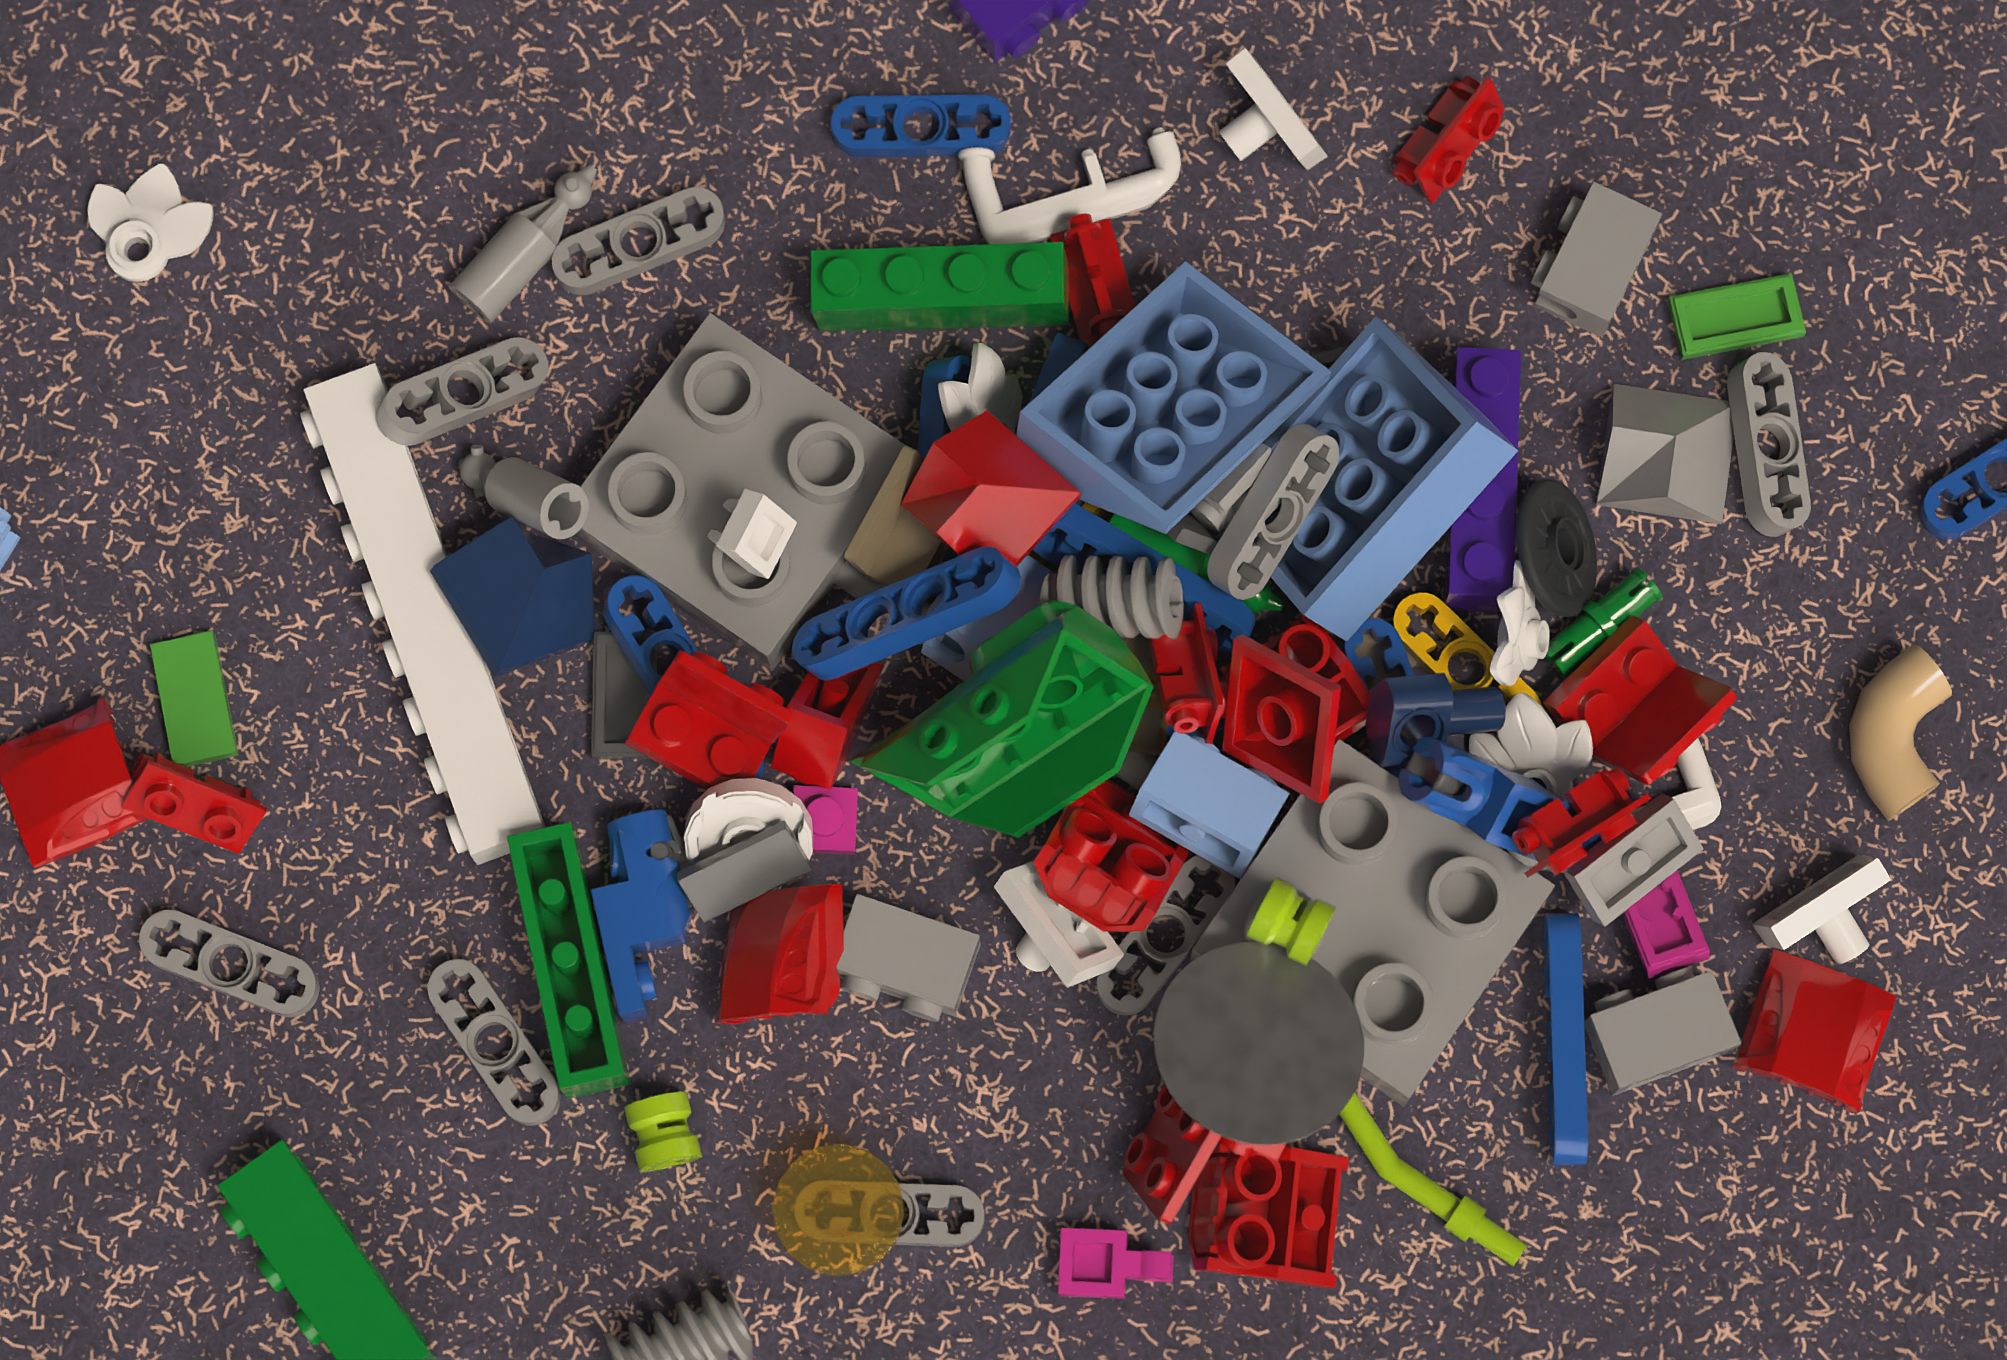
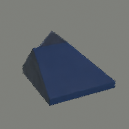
M513 516L441 560L430 570V573L494 677L579 648L594 639L592 553L531 534Z

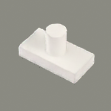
M1246 48L1226 63L1255 102L1254 105L1219 131L1241 161L1277 133L1307 170L1328 157Z
M1857 855L1752 925L1766 946L1783 950L1815 930L1835 964H1842L1863 953L1870 945L1848 908L1891 879L1878 858Z
M1033 861L1005 871L995 884L994 888L1026 931V934L1016 947V955L1026 968L1041 972L1048 969L1051 965L1068 988L1114 969L1124 956V953L1108 932L1101 931L1048 897Z

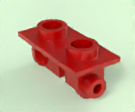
M1465 76L1461 82L1453 81L1449 89L1427 116L1431 124L1442 129L1437 135L1419 126L1400 152L1394 157L1396 163L1392 170L1394 177L1407 186H1412L1417 179L1426 200L1431 204L1435 202L1444 189H1450L1457 184L1463 175L1466 160L1481 141H1488L1495 135L1501 124L1502 114L1505 109L1492 79L1486 77L1481 84L1470 76Z
M1085 213L1068 219L1069 229L1050 234L1051 242H1063L1068 262L1069 304L1079 339L1089 343L1088 349H1090L1136 306L1110 218L1093 222L1091 214Z
M1195 603L1190 620L1182 622L1181 631L1177 639H1171L1166 634L1158 639H1147L1155 674L1179 673V675L1160 676L1158 681L1165 721L1173 726L1177 733L1181 734L1193 732L1198 727H1201L1205 743L1212 744L1220 718H1226L1229 687L1225 679L1218 680L1215 667L1218 657L1216 632L1214 629H1207L1201 603Z
M155 752L152 757L141 753L132 771V777L136 778V781L122 801L121 808L239 854L267 812V807L261 805L260 800L252 797V790L246 787L240 789L210 776H206L203 781L194 778L195 770L167 760L159 752Z
M1602 768L1598 770L1593 776L1564 794L1577 813L1575 817H1571L1558 797L1518 822L1519 829L1513 832V841L1522 853H1532L1538 864L1524 872V874L1529 878L1548 866L1554 876L1558 875L1588 855L1581 845L1583 842L1599 834L1606 844L1637 824L1638 822L1631 812L1650 800L1651 797L1647 793L1632 802L1626 793L1630 788L1629 781L1620 769L1613 768L1609 771Z

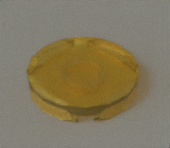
M846 1144L817 1147L796 1159L779 1180L772 1205L775 1231L788 1254L809 1271L833 1277L858 1275L882 1262L897 1243L904 1218L902 1191L889 1167L868 1150Z

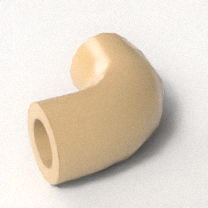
M1916 644L1910 646L1886 663L1861 690L1849 724L1851 761L1868 796L1888 821L1920 801L1940 784L1919 757L1914 747V732L1918 722L1928 712L1952 696V690L1938 665L1928 653Z

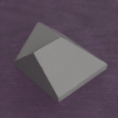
M1613 384L1596 505L1722 524L1734 439L1729 401Z

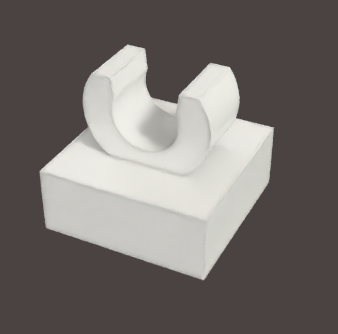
M744 489L739 500L728 499L723 505V508L732 514L723 532L711 529L708 538L746 571L769 579L797 522L764 494Z

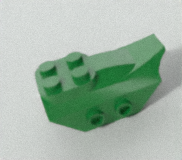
M1059 600L1044 601L1036 605L1029 613L981 643L969 659L972 674L970 678L901 728L867 750L852 757L850 762L884 782L896 786L950 818L1019 838L1120 772L1153 690V685L1138 659L1114 629L1077 605Z

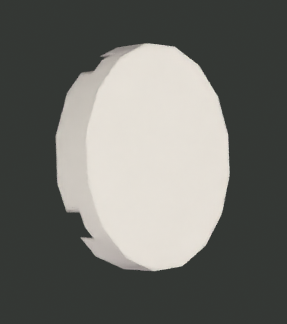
M758 778L731 779L709 788L693 803L685 823L686 857L691 865L785 820L810 860L814 842L812 818L801 799L782 785ZM779 886V887H777V888H775V889H773V890L781 889V886Z

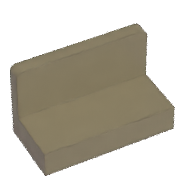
M907 445L899 453L844 555V558L865 577L885 587L939 565L948 549L901 506L925 459L917 450Z

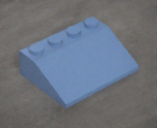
M1185 261L1020 411L1016 436L1082 494L1079 498L1080 500L1166 534L1330 379L1331 371Z
M1377 316L1373 318L1329 368L1331 371L1330 379L1263 443L1274 451L1282 436L1290 428L1298 424H1309L1333 437L1339 446V461L1333 475L1286 550L1271 578L1304 616L1345 641L1350 639L1518 452L1515 446L1479 409ZM1282 502L1265 520V526L1273 522L1277 517ZM1256 536L1253 543L1256 544L1260 537Z

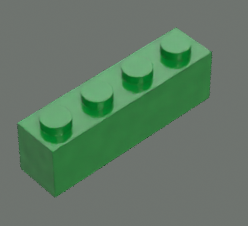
M1063 242L811 250V312L819 331L929 330L1069 325L1068 262Z
M571 822L507 836L559 1089L567 1099L631 1085L579 836Z
M284 1140L279 1141L217 1185L227 1200L226 1203L219 1207L222 1216L241 1240L249 1234L252 1236L264 1254L255 1261L258 1268L277 1293L287 1287L300 1306V1309L294 1312L292 1316L313 1346L324 1341L336 1360L438 1359L431 1346L291 1145Z

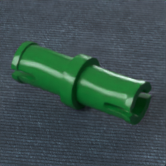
M1635 567L1626 578L1596 603L1591 599L1588 600L1582 607L1581 615L1549 641L1548 651L1544 658L1550 664L1556 660L1555 664L1557 667L1554 669L1563 679H1567L1571 675L1570 673L1586 661L1632 615L1638 617L1652 604L1663 598L1662 593L1653 581L1647 584L1645 579L1648 575L1642 569ZM1565 651H1567L1563 656H1561L1559 659H1557L1560 655H1562Z

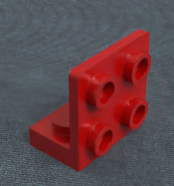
M1632 615L1543 704L1560 726L1575 720L1587 721L1593 742L1591 760L1611 769L1618 768L1626 776L1649 785L1657 778L1670 772L1676 765L1678 757L1701 734L1710 731L1721 721L1723 713L1736 701L1737 696L1730 686L1679 666L1648 623Z
M679 650L659 679L624 744L708 790L731 779L754 778L769 748L789 725L794 713L782 706L784 703L783 698L773 690L757 683H750L747 687L725 675L726 667L712 656L699 651H693L689 655Z
M1164 1084L1157 1097V1110L1145 1131L1136 1135L1127 1148L1122 1174L1158 1220L1171 1224L1218 1142L1244 1157L1249 1158L1255 1150L1274 1160L1278 1159L1286 1143L1253 1145L1224 1138L1191 1118L1179 1106Z

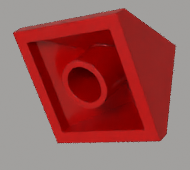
M986 410L933 442L901 506L957 557L977 548L988 546L996 548L1017 567L1077 502L1082 494Z
M1243 634L1234 638L1222 750L1319 804L1328 799L1341 686Z

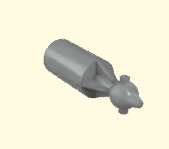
M589 165L578 172H569L562 175L555 184L554 198L514 213L449 285V289L456 298L486 323L492 324L553 256V252L561 238L568 210L582 208L589 202L592 195L591 184L597 170L592 165Z
M482 445L471 446V454L460 459L458 462L461 479L468 487L474 489L475 496H486L487 502L496 511L509 517L513 516L517 521L552 538H569L575 535L586 522L589 513L587 494L580 486L516 457L506 458L496 463L490 455L484 453Z

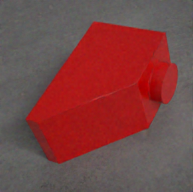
M874 662L827 681L817 679L808 672L787 706V709L792 711L794 715L789 725L778 738L770 768L788 774L798 782L817 785L831 790L847 762L884 665Z

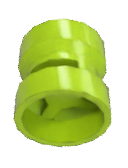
M1277 877L1259 908L1247 936L1263 945L1274 942L1286 949L1288 958L1307 966L1336 907L1319 898L1308 901L1298 896L1294 885Z
M687 1092L661 1094L636 1101L624 1107L628 1126L637 1132L639 1145L635 1150L639 1172H653L670 1166L689 1163L702 1157L698 1137L689 1131L687 1119L692 1111Z

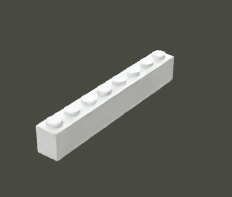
M373 363L305 388L304 392L310 409L301 412L300 416L312 447L324 445L331 466L320 469L333 505L344 502L351 523L341 526V530L352 560L357 562L364 559L372 580L361 584L374 620L385 616L392 639L382 642L391 670L395 678L406 674L413 697L403 700V704L412 729L416 736L424 733L428 735L434 752L433 756L424 759L430 780L436 794L448 791L455 814L445 817V821L458 854L469 850L473 860L477 865L510 853L507 836L546 828L488 666L430 573L435 564L448 556L408 446L391 441L379 427L377 413L388 390L379 369Z

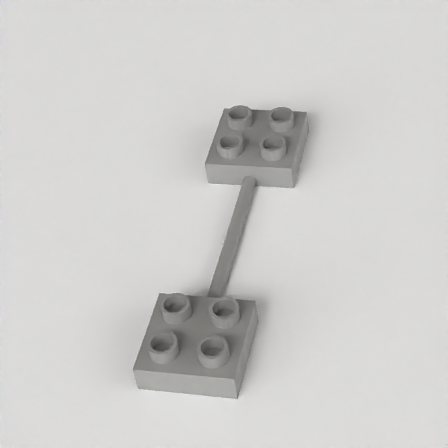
M709 313L580 486L587 494L589 513L585 524L574 536L630 575L643 576L652 580L660 588L668 601L772 672L793 644L798 630L812 618L835 585L856 599L885 587L865 577L844 558V555L905 444ZM744 489L764 494L797 522L769 579L746 571L708 538L711 529L723 532L732 515L723 508V505L728 499L739 500ZM928 601L925 602L922 608V615H925L932 605ZM889 613L883 614L881 616L888 620ZM1339 739L1333 751L1328 799L1319 804L1300 794L1272 836L1267 834L1248 870L1192 948L1190 960L1193 961L1199 956L1225 945L1257 942L1248 937L1247 934L1277 877L1294 885L1298 896L1308 901L1319 898L1336 907L1311 959L1322 965L1339 981L1348 993L1359 1015L1364 1037V1061L1360 1078L1405 1107L1545 903L1555 885L1538 873L1527 878L1524 872L1530 868L1497 845L1483 840L1466 825L1440 816L1429 808L1408 800L1400 792L1398 778ZM1130 745L1120 772L1116 773L1115 776L1139 792L1158 758L1140 746Z

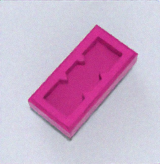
M1678 870L1622 913L1648 979L1710 958L1709 947Z

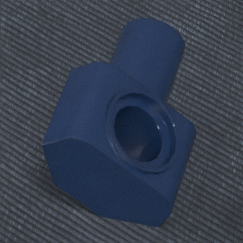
M1445 673L1385 678L1372 688L1370 692L1365 724L1371 761L1379 765V767L1407 765L1414 752L1412 748L1421 738L1432 737L1446 743L1448 735L1501 730L1506 715L1505 702L1501 691L1496 686L1452 690Z

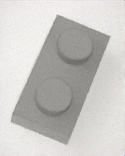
M1661 793L1633 815L1638 822L1637 824L1606 844L1601 840L1587 851L1588 855L1563 871L1594 922L1604 927L1704 849L1674 798Z

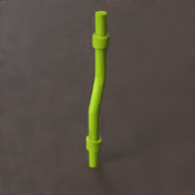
M1354 1092L1348 1104L1339 1115L1379 1176L1447 1222L1444 1226L1446 1230L1464 1242L1470 1237L1513 1267L1527 1247V1244L1484 1216L1487 1209L1466 1195L1460 1200L1400 1159L1356 1092Z

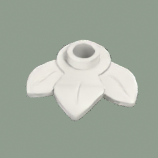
M158 164L140 176L126 194L108 185L97 184L89 201L88 220L95 233L107 243L106 257L113 271L123 279L140 282L158 275L167 264L168 259L188 255L202 244L213 222V208L210 204L201 202L182 204L179 187L174 176L166 165ZM143 242L148 244L149 252L144 259L133 261L127 257L128 249L134 243Z
M974 343L968 384L957 381H945L938 384L940 401L947 424L952 432L988 410L1016 435L1015 428L1018 425L1022 403V393L1017 376L1013 374L1005 376L1004 365L996 352L983 343Z
M1516 560L1514 565L1513 587L1498 595L1497 598L1503 617L1498 630V648L1493 656L1490 672L1494 679L1504 686L1514 685L1522 670H1532L1537 660L1543 659L1546 656L1549 647L1550 635L1548 624L1540 619V615L1535 608V595L1527 583L1519 560Z
M1520 692L1505 707V722L1502 729L1497 731L1498 734L1492 732L1471 734L1469 738V752L1530 779H1533V777L1539 778L1545 783L1549 792L1566 798L1564 794L1573 789L1572 781L1589 767L1592 759L1593 742L1586 720H1575L1556 728L1543 707L1525 692Z

